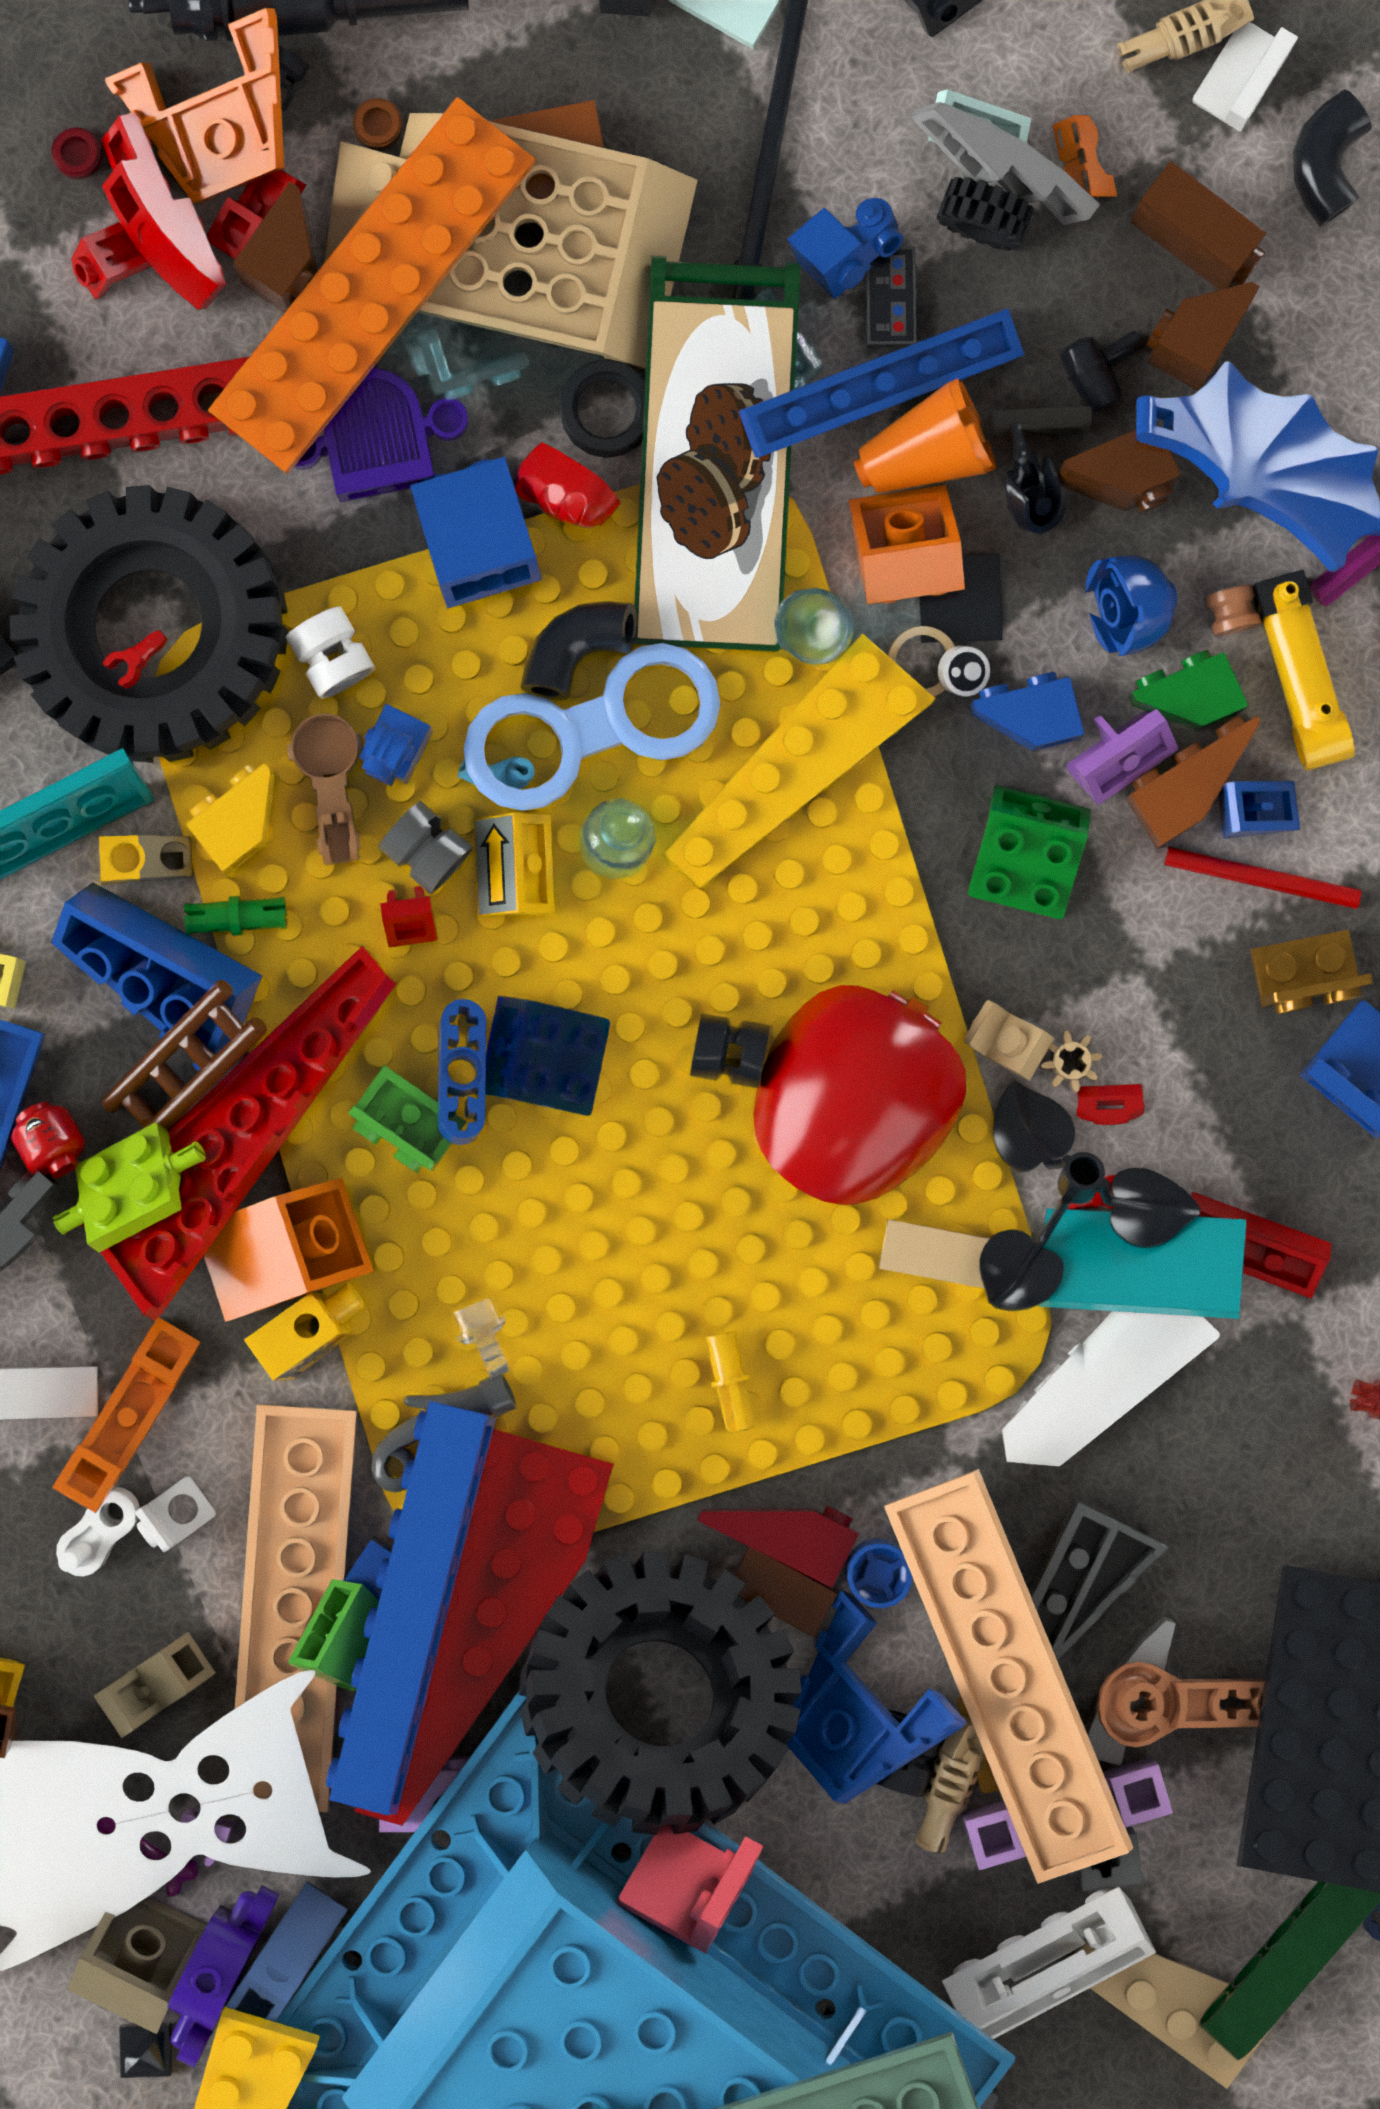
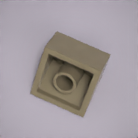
M148 1896L114 1917V1914L104 1913L77 1963L67 1990L157 2034L170 2010L167 2006L207 1925Z

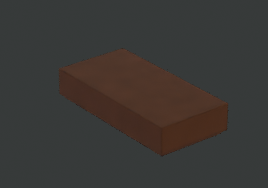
M748 1547L734 1573V1576L745 1582V1585L738 1594L742 1599L750 1602L759 1595L775 1613V1617L813 1638L838 1594L803 1573L751 1547Z

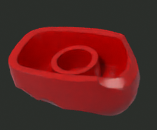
M543 442L526 456L514 476L515 490L520 498L524 501L538 504L541 510L549 517L571 525L585 528L601 526L620 505L616 494L598 475Z

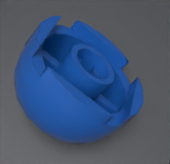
M1138 555L1115 556L1096 560L1089 569L1085 593L1094 591L1101 615L1100 618L1089 613L1097 640L1108 653L1120 652L1118 656L1138 653L1153 647L1169 631L1178 601L1174 584L1168 580L1157 564Z

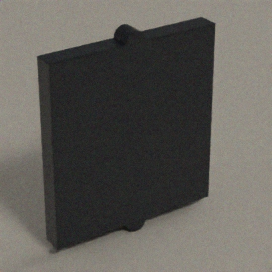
M962 552L965 590L952 591L939 596H920L921 626L933 627L942 631L952 642H957L959 646H965L967 641L1003 640L1000 554L964 555ZM921 635V643L939 642L931 636Z

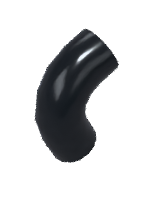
M1346 89L1322 104L1303 124L1293 150L1294 183L1305 208L1319 227L1333 220L1360 199L1344 175L1341 159L1345 150L1352 143L1371 131L1372 125L1362 104Z
M612 601L584 603L555 616L534 640L525 662L521 690L527 694L549 700H565L569 698L575 669L585 656L598 651L621 653L631 651L637 630L635 606L632 603Z

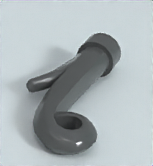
M502 1372L479 1381V1384L461 1391L429 1396L409 1395L404 1399V1403L407 1406L425 1409V1411L428 1409L429 1401L489 1416L493 1415L495 1418L517 1408L513 1392ZM418 1415L392 1430L379 1443L373 1453L371 1468L373 1477L378 1485L386 1491L397 1493L406 1490L401 1487L403 1474L398 1478L392 1477L388 1471V1463L391 1457H395L404 1464L405 1468L409 1459L415 1460L405 1447L419 1442V1440L414 1439V1429Z

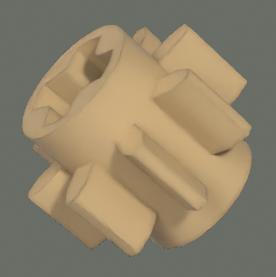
M1067 1030L1062 1033L1063 1045L1057 1047L1054 1043H1051L1047 1050L1052 1053L1051 1060L1039 1065V1068L1043 1070L1052 1069L1056 1075L1051 1082V1087H1057L1061 1084L1062 1080L1070 1081V1088L1074 1093L1079 1091V1078L1084 1076L1091 1081L1097 1080V1075L1090 1070L1092 1062L1098 1061L1103 1057L1102 1054L1098 1053L1090 1054L1086 1048L1090 1043L1091 1036H1085L1079 1043L1072 1042L1071 1034ZM1076 1049L1080 1053L1078 1062L1083 1066L1082 1070L1074 1069L1066 1074L1061 1070L1064 1061L1059 1055L1061 1051L1068 1054Z

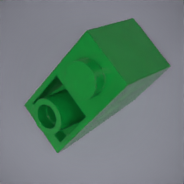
M1208 649L1182 660L1181 664L1184 669L1166 677L1163 669L1140 678L1136 681L1139 689L1133 691L1129 696L1132 706L1149 713L1157 709L1165 719L1195 731L1236 715L1248 707L1225 652L1211 657Z

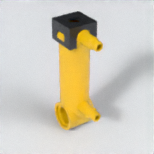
M1304 569L1256 582L1252 586L1254 606L1265 627L1293 723L1292 735L1303 769L1309 771L1354 758L1355 747L1351 729L1345 714L1338 705L1310 609L1313 599Z

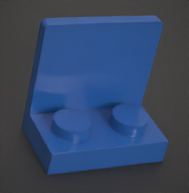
M1363 1000L1356 1004L1299 1076L1375 1138H1380V1012Z

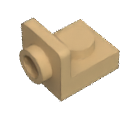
M990 1000L985 1002L964 1037V1043L986 1059L1029 1081L1054 1040V1037L1046 1031L1010 1014Z

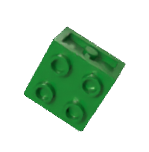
M995 785L990 802L987 825L970 881L968 895L1055 919H1062L1088 837L1091 809Z

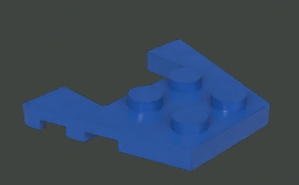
M841 1590L832 1605L837 1610L828 1631H821L815 1648L819 1652L808 1677L802 1675L800 1679L801 1694L794 1701L793 1707L801 1710L796 1733L786 1745L834 1801L845 1804L961 1729L966 1724V1720L939 1691L933 1689L926 1691L901 1723L893 1717L847 1664V1660L878 1622L852 1594Z

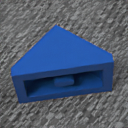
M1294 781L1229 782L1222 787L1218 794L1224 839L1300 830Z

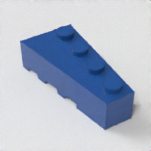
M94 882L65 902L51 941L58 950L99 985L106 983L118 993L123 1000L120 1004L134 1016L141 1013L161 1031L159 1034L160 1038L220 979L228 982L233 989V994L224 1004L244 1024L262 979V975ZM211 1018L195 1032L214 1055L230 1040ZM196 1063L192 1065L196 1070H201Z

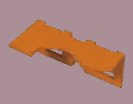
M1073 115L1054 124L1053 130L1059 160H1063V163H1066L1063 170L1092 197H1117L1113 175H1107L1098 162L1096 147L1099 134L1090 116ZM1074 123H1076L1079 142L1077 143L1072 126ZM1059 130H1061L1064 145L1063 148H1061L1060 139L1058 135ZM1083 149L1086 163L1080 164L1078 150ZM1086 171L1089 185L1088 190L1085 189L1082 172Z

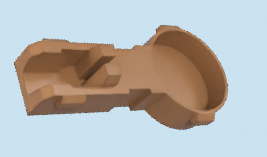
M321 713L306 718L296 728L291 744L287 745L289 761L294 760L300 771L312 779L313 790L317 792L318 807H316L320 834V838L317 839L319 855H323L324 864L333 865L359 861V849H361L359 833H356L352 804L348 802L347 787H349L348 774L356 766L360 750H363L361 734H356L352 727L341 717Z

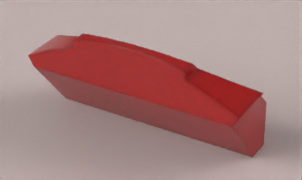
M1141 1084L1080 1086L1077 1092L1078 1106L1076 1116L1082 1120L1093 1122V1124H1124L1144 1114L1145 1104L1143 1102ZM1097 1106H1124V1108L1097 1109Z

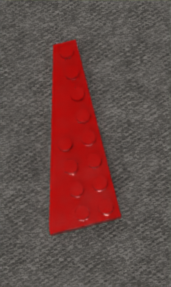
M361 946L168 1131L173 1153L196 1141L202 1146L205 1152L204 1156L206 1157L205 1161L184 1170L180 1175L181 1179L178 1190L182 1210L100 1252L143 1315L153 1321L167 1308L396 986V982L376 957L364 946Z

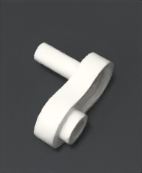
M114 1487L96 1514L87 1509L81 1521L61 1536L57 1544L56 1554L59 1567L63 1571L75 1576H87L93 1574L105 1564L115 1543L135 1528L139 1521L135 1511L140 1506L132 1492L122 1487ZM110 1503H116L122 1508L124 1514L122 1519H114L110 1516L108 1511Z

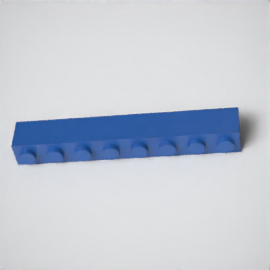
M429 1401L427 1411L421 1410L417 1417L414 1439L419 1440L415 1460L409 1459L404 1468L401 1487L406 1489L407 1492L403 1508L395 1510L390 1523L389 1538L395 1539L390 1559L384 1558L382 1560L377 1575L376 1586L382 1589L378 1608L372 1607L366 1619L364 1637L370 1639L365 1658L359 1657L353 1670L351 1686L357 1688L353 1707H346L339 1726V1737L345 1738L340 1758L334 1757L327 1773L326 1787L332 1788L330 1801L384 1815L398 1814L496 1421L495 1417Z

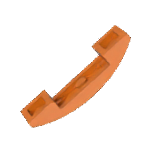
M158 1317L132 1357V1363L81 1445L79 1444L52 1488L96 1514L148 1435L201 1342Z

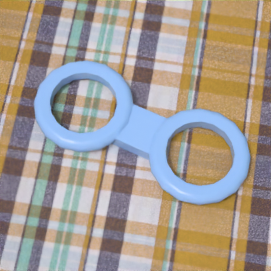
M660 643L641 646L622 657L607 677L603 696L563 710L547 698L527 693L501 696L483 707L468 727L463 748L467 773L479 792L497 805L524 811L546 807L564 796L578 777L581 759L623 744L637 755L657 760L683 757L703 745L716 727L721 705L717 681L705 662L685 648ZM663 664L675 667L689 676L698 691L700 707L697 720L689 730L677 737L659 739L647 736L633 726L625 713L623 696L626 684L633 674L647 666ZM521 714L537 717L551 726L560 741L562 752L559 769L553 778L537 788L524 790L509 787L495 778L486 764L484 753L486 736L493 726L508 716Z

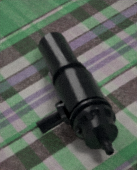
M128 0L131 13L154 14L170 12L174 35L194 33L206 41L218 40V31H225L227 41H233L228 24L264 8L275 9L278 36L328 32L337 20L349 19V26L357 25V19L469 10V0Z

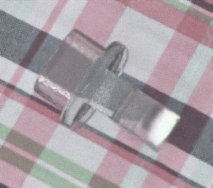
M490 1297L454 1312L453 1315L462 1333L456 1336L458 1342L464 1344L476 1343L490 1378L492 1379L508 1372V1362L495 1335L503 1327L506 1319L504 1316L498 1318Z

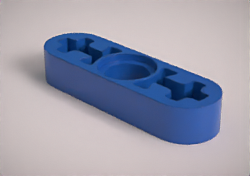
M459 999L446 1006L439 1021L437 1126L445 1140L452 1144L465 1145L471 1143L479 1136L485 1123L486 1016L477 1003L467 999ZM458 1014L466 1015L467 1023L475 1024V1026H471L468 1030L465 1047L456 1048L459 1041L458 1026L450 1025V1023L455 1022ZM456 1060L469 1062L475 1069V1079L468 1084L456 1083L448 1074L449 1064ZM447 1093L453 1095V1097H447ZM475 1094L476 1099L470 1097L469 1095ZM468 1096L465 1101V1116L468 1119H474V1122H470L466 1130L461 1131L458 1130L457 1122L449 1121L448 1118L454 1117L456 1113L458 1097Z

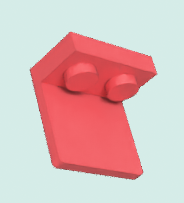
M664 1825L658 1834L652 1838L622 1889L617 1903L626 1910L706 1954L752 1874L763 1846L745 1836L736 1853L729 1849L723 1852L689 1832L674 1835L671 1825Z

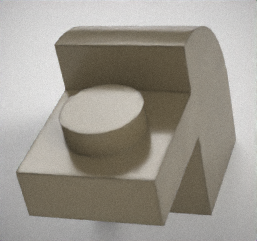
M187 1632L94 1695V1698L120 1737L123 1738L216 1673L190 1633Z

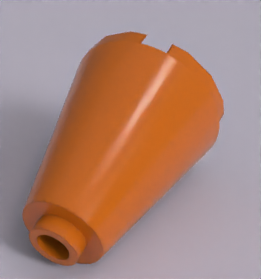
M959 378L949 381L859 447L861 458L853 462L864 488L873 486L877 493H884L988 474V472L997 469L988 439L985 440L980 426L982 424L981 419L963 382H960Z

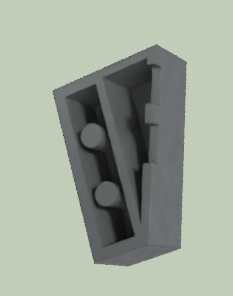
M1074 1498L1028 1589L1057 1660L1169 1548L1162 1542Z

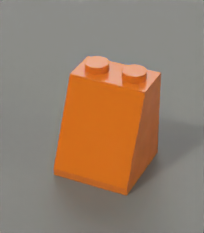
M342 1177L274 1196L235 1211L204 1254L225 1322L374 1272Z

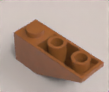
M1240 715L1215 730L1219 739L1203 749L1197 741L1173 756L1177 763L1175 767L1162 775L1155 767L1131 783L1135 792L1131 793L1126 798V801L1157 849L1205 818L1260 724L1257 715L1245 723Z

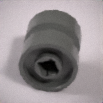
M420 800L396 822L380 842L378 848L399 867L408 864L411 867L409 876L431 895L460 867L471 853L473 847L453 829L443 831L441 829L442 819Z

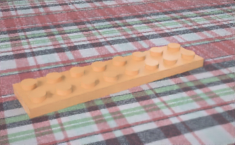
M257 1404L235 1709L279 1681L302 1672V1670L290 1665L288 1660L331 1580L344 1581L346 1578L357 1410ZM314 1676L290 1710L318 1811L328 1812L331 1788L326 1787V1778L333 1759L338 1686ZM260 1781L254 1785L252 1793L260 1799H266L271 1796L273 1790L268 1782Z
M979 1469L885 1505L884 1508L1037 1884L1129 1853L1133 1849V1845Z

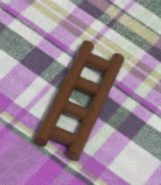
M220 979L101 1099V1104L110 1113H116L124 1106L142 1125V1129L158 1122L166 1130H169L267 1032L266 1024L258 1017H253L244 1025L224 1004L233 994V989L228 982ZM209 1018L230 1039L216 1055L195 1034ZM180 1047L201 1069L187 1084L166 1063ZM151 1076L172 1098L158 1113L137 1092Z

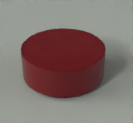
M77 127L66 129L55 138L52 144V160L57 169L68 178H87L94 174L101 164V146L96 137L86 129Z

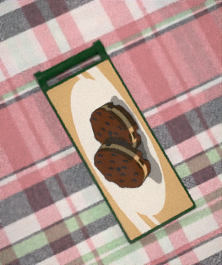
M652 255L634 602L637 614V630L634 643L637 645L665 643L677 647L777 652L781 649L791 445L755 458L739 410L794 390L801 263L786 262L785 267L673 262L666 261L667 256ZM665 281L784 287V302L665 296Z

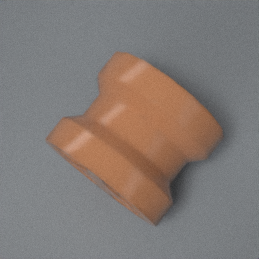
M1252 585L1233 587L1204 597L1207 608L1213 611L1215 621L1212 624L1214 637L1245 631L1262 624L1259 613L1252 608L1251 600L1254 597Z

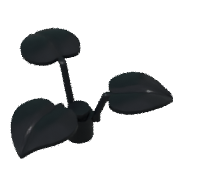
M1013 1081L1007 1087L995 1112L993 1122L995 1148L1007 1165L1020 1172L1031 1171L1041 1163L1049 1170L1063 1168L1057 1181L1062 1199L1036 1242L1023 1231L1006 1230L995 1234L985 1244L979 1259V1272L987 1301L994 1308L1005 1311H1022L1036 1307L1048 1300L1059 1287L1063 1277L1064 1264L1056 1253L1043 1247L1070 1203H1086L1095 1196L1096 1192H1099L1104 1204L1114 1206L1110 1213V1225L1113 1231L1126 1243L1139 1248H1153L1168 1242L1193 1221L1201 1211L1196 1201L1182 1187L1169 1178L1145 1168H1128L1118 1172L1111 1184V1196L1108 1191L1109 1181L1104 1179V1165L1097 1156L1088 1152H1078L1072 1156L1066 1155L1070 1151L1075 1138V1126L1067 1111L1054 1100L1031 1091L1017 1081Z

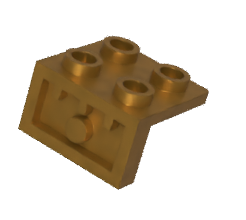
M1349 929L1250 949L1261 1007L1274 1005L1276 1015L1313 1006L1311 998L1323 996L1325 1005L1352 1000L1362 996L1361 987L1373 983L1371 973L1358 976Z

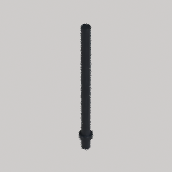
M788 0L740 260L735 261L734 265L763 266L759 264L808 0ZM735 285L733 299L753 300L755 286Z

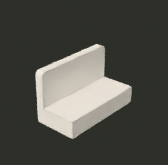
M1251 22L1234 31L1192 99L1193 103L1241 132L1293 49L1298 36L1281 27L1274 37Z

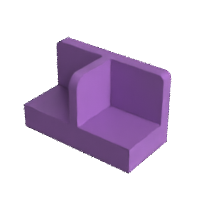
M1157 709L1150 713L1147 711L1141 712L1115 731L1099 715L1094 719V723L1102 740L1067 763L1066 767L1070 775L1098 806L1177 752L1179 748L1167 720Z

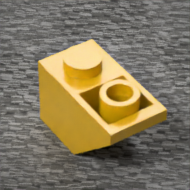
M265 763L258 768L254 764H250L240 770L230 779L229 782L233 786L218 799L212 794L199 802L190 811L194 818L185 824L221 871L227 876L267 845L275 775Z

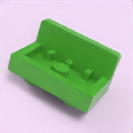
M383 1065L356 1106L353 1105L348 1112L350 1116L357 1120L352 1129L376 1145L381 1138L387 1140L398 1148L393 1157L416 1173L420 1171L422 1166L430 1171H434L452 1145V1143L442 1137L438 1130V1102L385 1065ZM456 1114L454 1117L448 1118L449 1121L457 1122L458 1130H462L467 1123Z

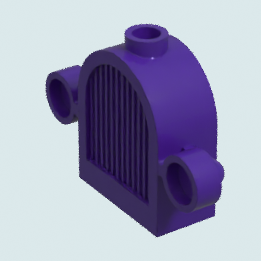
M376 364L326 426L324 436H318L294 468L300 470L310 469L317 465L322 457L329 456L335 491L340 503L411 489L410 485L422 482L424 479L435 478L427 437L435 435L445 441H453L460 438L468 427L467 411L458 400L442 398L431 406L427 416H423L417 396L409 384L390 371L378 369Z
M261 1885L257 1894L252 1891L243 1892L239 1896L233 1910L220 1905L211 1917L167 2006L168 2009L181 2015L171 2035L173 2046L180 2049L176 2060L193 2068L196 2067L219 2021L220 2013L230 1999L265 1928L264 1926L277 1902L279 1893Z

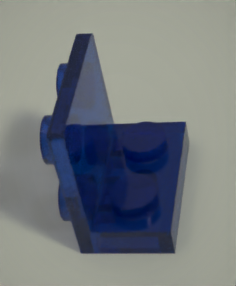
M498 996L486 1050L485 1095L517 1100L585 1116L591 1115L609 1034L610 1020L532 1000Z

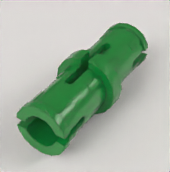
M229 896V901L184 904V912L187 913L184 916L185 930L188 935L193 933L231 931L232 936H239L243 934V930L287 929V918H285L287 916V908L284 896L256 900H241L240 896Z

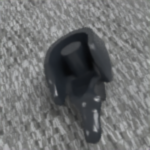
M1014 422L1009 426L1014 470L1008 471L1005 476L1007 508L1021 529L1039 534L1048 532L1057 526L1064 516L1066 509L1064 481L1051 457L1045 456L1043 458L1042 469H1040L1037 458L1028 449L1020 423Z

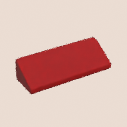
M1192 1192L1191 1197L1201 1208L1197 1217L1246 1219L1244 1274L1312 1299L1330 1261L1332 1245L1330 1242Z

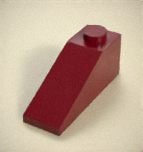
M826 1505L823 1513L813 1508L701 1509L697 1517V1521L833 1588L859 1535L857 1530L850 1527L853 1521L852 1517Z

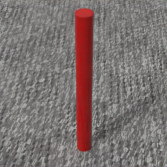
M1170 846L1167 848L1164 866L1353 909L1358 908L1362 890Z

